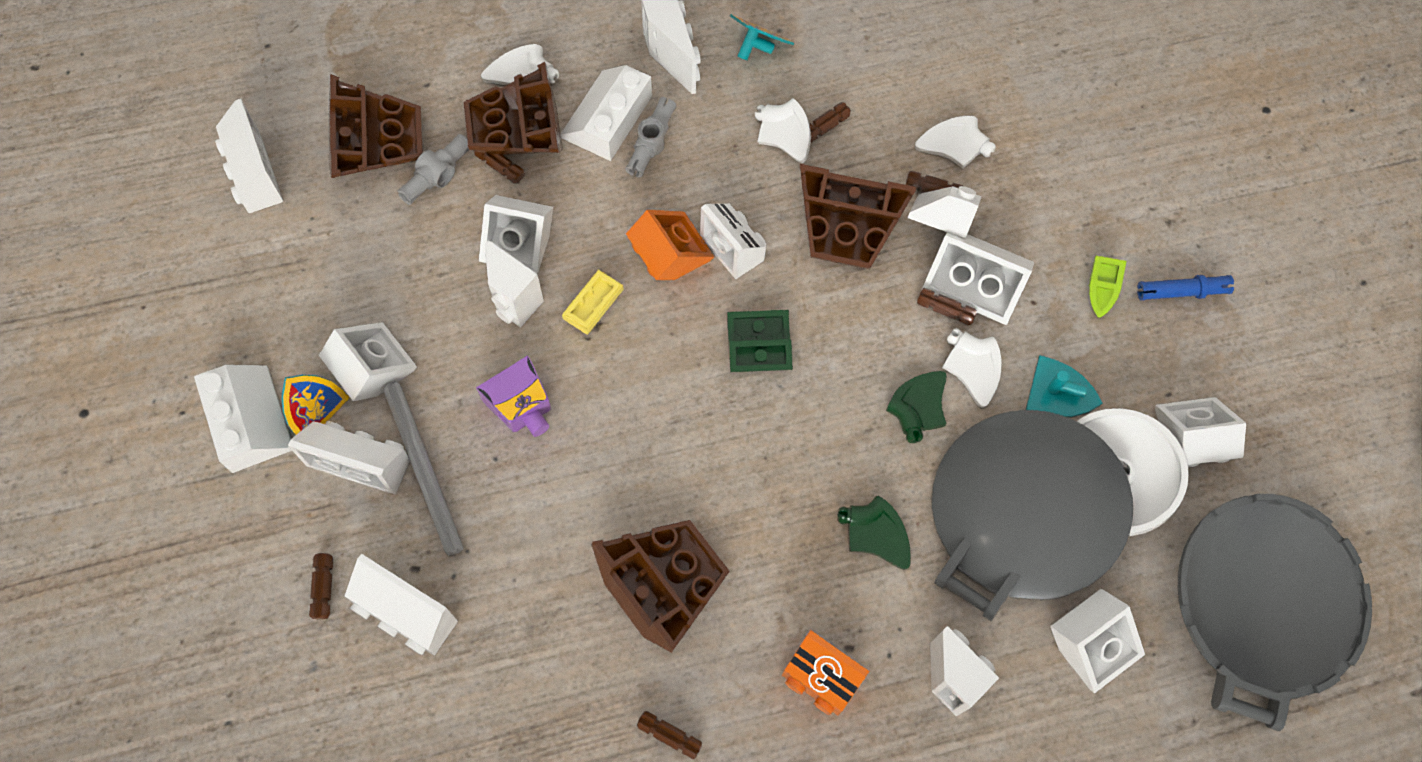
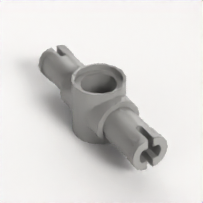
M661 97L652 116L641 121L639 124L638 139L634 145L635 151L625 168L628 174L633 176L635 171H637L636 177L641 178L650 158L663 151L664 136L669 128L668 122L673 111L676 109V103L673 100L669 99L667 104H665L667 98Z
M458 134L444 149H438L436 152L432 150L423 152L416 161L414 176L397 190L399 197L405 203L411 205L426 189H432L434 186L438 188L445 187L454 176L455 162L470 150L467 138L462 134Z

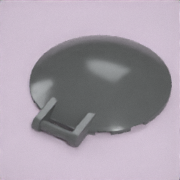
M1009 411L984 419L969 428L947 450L938 467L933 484L932 511L937 533L950 556L934 584L942 589L948 588L984 612L983 616L992 622L1008 597L1040 599V601L1066 597L1068 594L1088 587L1099 580L1113 566L1123 551L1133 520V497L1130 483L1120 460L1113 450L1095 432L1083 424L1060 414L1047 411ZM959 570L995 594V597L992 601L988 600L953 576L954 573Z
M1254 494L1232 499L1221 504L1208 513L1194 528L1183 549L1178 570V598L1186 628L1200 653L1217 671L1211 699L1212 708L1221 712L1229 710L1263 722L1267 728L1275 731H1281L1286 724L1291 698H1300L1320 693L1341 681L1340 677L1350 666H1355L1364 651L1372 621L1371 589L1369 583L1365 584L1359 567L1362 561L1356 549L1348 538H1343L1331 525L1333 523L1331 519L1302 501L1283 495ZM1237 687L1269 698L1267 709L1234 698V688Z

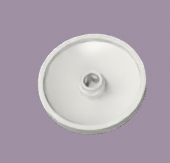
M1104 409L1080 418L1077 422L1095 432L1106 442L1120 460L1127 474L1133 497V520L1129 536L1149 532L1165 523L1179 507L1188 485L1187 459L1176 437L1156 419L1141 412L1128 409Z

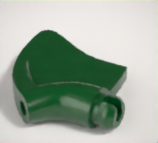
M944 371L929 372L908 380L896 390L888 404L886 411L899 420L902 432L906 435V440L909 443L920 442L923 439L921 431L945 427L947 424L942 410V395L947 378Z
M875 496L868 505H850L849 508L842 506L838 509L837 521L840 524H848L849 552H863L876 555L902 570L910 567V544L905 526L896 510L885 499Z

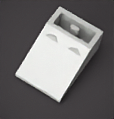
M641 0L643 35L649 55L691 94H695L696 81H700L697 64H700L701 61L698 47H693L691 43L693 40L690 23L685 24L684 21L686 11L683 0Z

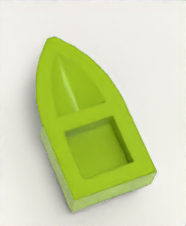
M1097 255L1094 257L1088 286L1090 287L1091 305L1098 318L1104 316L1117 301L1127 261Z

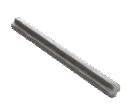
M393 382L386 385L383 389L444 551L448 556L458 554L463 550L460 537L400 383Z

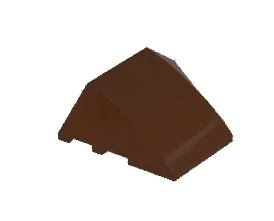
M545 62L537 65L538 70L524 77L522 74L515 76L514 82L502 88L494 86L464 101L467 141L470 150L503 155L544 152L560 153L563 150L557 106Z
M330 74L329 170L331 178L417 161L423 153L421 106L388 94L381 96L365 90L363 85L357 84L355 87L339 81L340 77Z
M800 164L811 258L870 270L918 187L890 181L885 184L830 173L829 169Z
M691 520L652 528L649 532L636 535L631 533L625 534L621 538L605 542L602 539L591 544L607 589L641 635L671 653L730 572Z

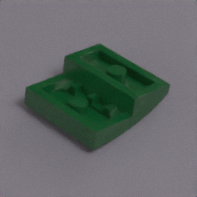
M789 310L727 312L730 373L793 370Z

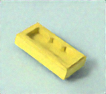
M598 269L563 312L562 318L588 335L624 290L623 285Z

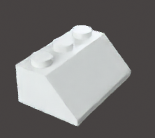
M627 65L603 70L561 132V138L611 161L652 97L651 76Z
M242 99L235 100L216 126L220 139L215 140L221 156H226L227 162L223 163V167L228 179L234 181L235 186L231 187V192L236 203H242L248 213H252L284 201L260 131Z
M947 232L923 288L934 291V295L939 296V294L959 301L963 307L968 305L976 308L977 313L1007 325L1029 279L1034 262L967 234L966 238H962Z
M224 365L194 376L219 462L230 472L240 471L292 451L288 447L291 436L267 366Z
M313 421L294 436L288 444V447L307 467L395 495L410 462V458L401 444L391 440H386L385 443L375 441L372 435L363 431H356L353 434L344 431V427L331 421H326L325 424Z
M361 554L357 559L345 593V597L353 603L350 609L366 620L370 615L380 620L377 627L392 637L400 633L408 638L405 645L418 654L423 655L426 650L435 656L457 624V619L445 606L368 557Z

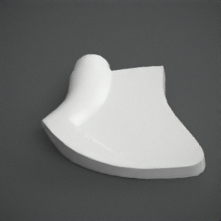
M531 44L518 47L500 56L482 72L481 78L486 83L508 85L514 82L515 76L522 74L524 77L538 70L537 65L545 62L552 84L555 83L554 77L559 78V72L543 58V48L540 45Z
M792 98L783 105H759L757 107L758 112H755V118L758 121H762L758 143L778 147L796 161L804 163L809 154L811 130L809 120L800 104Z
M960 116L943 121L925 132L915 143L917 151L948 158L962 169L979 154H982L984 157H990L991 152H994L996 146L993 142L989 141L990 138L978 129V119L974 116Z
M955 328L947 338L948 343L953 344L955 347L942 368L956 376L965 385L975 403L980 408H985L991 401L1000 380L1002 362L999 346L993 336L978 339L967 332L962 333L958 328Z

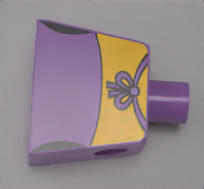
M528 356L476 387L483 403L512 432H517L527 426L531 434L537 437L549 429V424L542 416L551 409L549 399Z

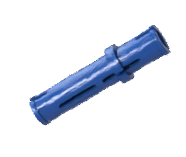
M1195 275L1191 279L1140 281L1137 288L1143 291H1137V295L1140 301L1148 299L1195 296L1201 299L1206 298L1207 295L1232 294L1234 287H1228V285L1234 284V279L1231 275L1217 277Z

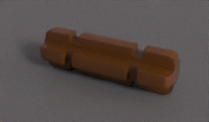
M840 102L833 107L834 110H828L813 120V124L809 123L811 143L818 139L817 135L822 136L839 124L838 121L842 122L850 116L851 110L846 103Z
M474 151L476 157L482 161L486 160V164L501 175H506L507 179L512 183L517 184L523 179L525 175L523 168L517 164H512V161L503 154Z
M910 171L906 180V185L921 188V191L925 193L952 186L956 188L963 186L954 182L950 185L947 180L929 175L922 177V173Z
M927 288L922 289L917 300L919 305L926 308L931 306L933 311L954 320L956 317L960 318L959 322L966 325L973 323L977 314L976 308L968 305L963 307L959 301L942 294L936 296L934 291Z
M318 553L313 556L312 568H315V571L312 572L310 595L313 603L310 604L309 616L312 619L323 620L328 619L330 616V605L327 602L331 600L332 574L330 570L333 569V556L328 553Z
M644 711L638 720V729L647 734L651 732L654 738L675 750H683L682 754L691 759H695L701 750L702 742L693 736H685L686 732L663 719L661 721L657 720V716L648 711Z

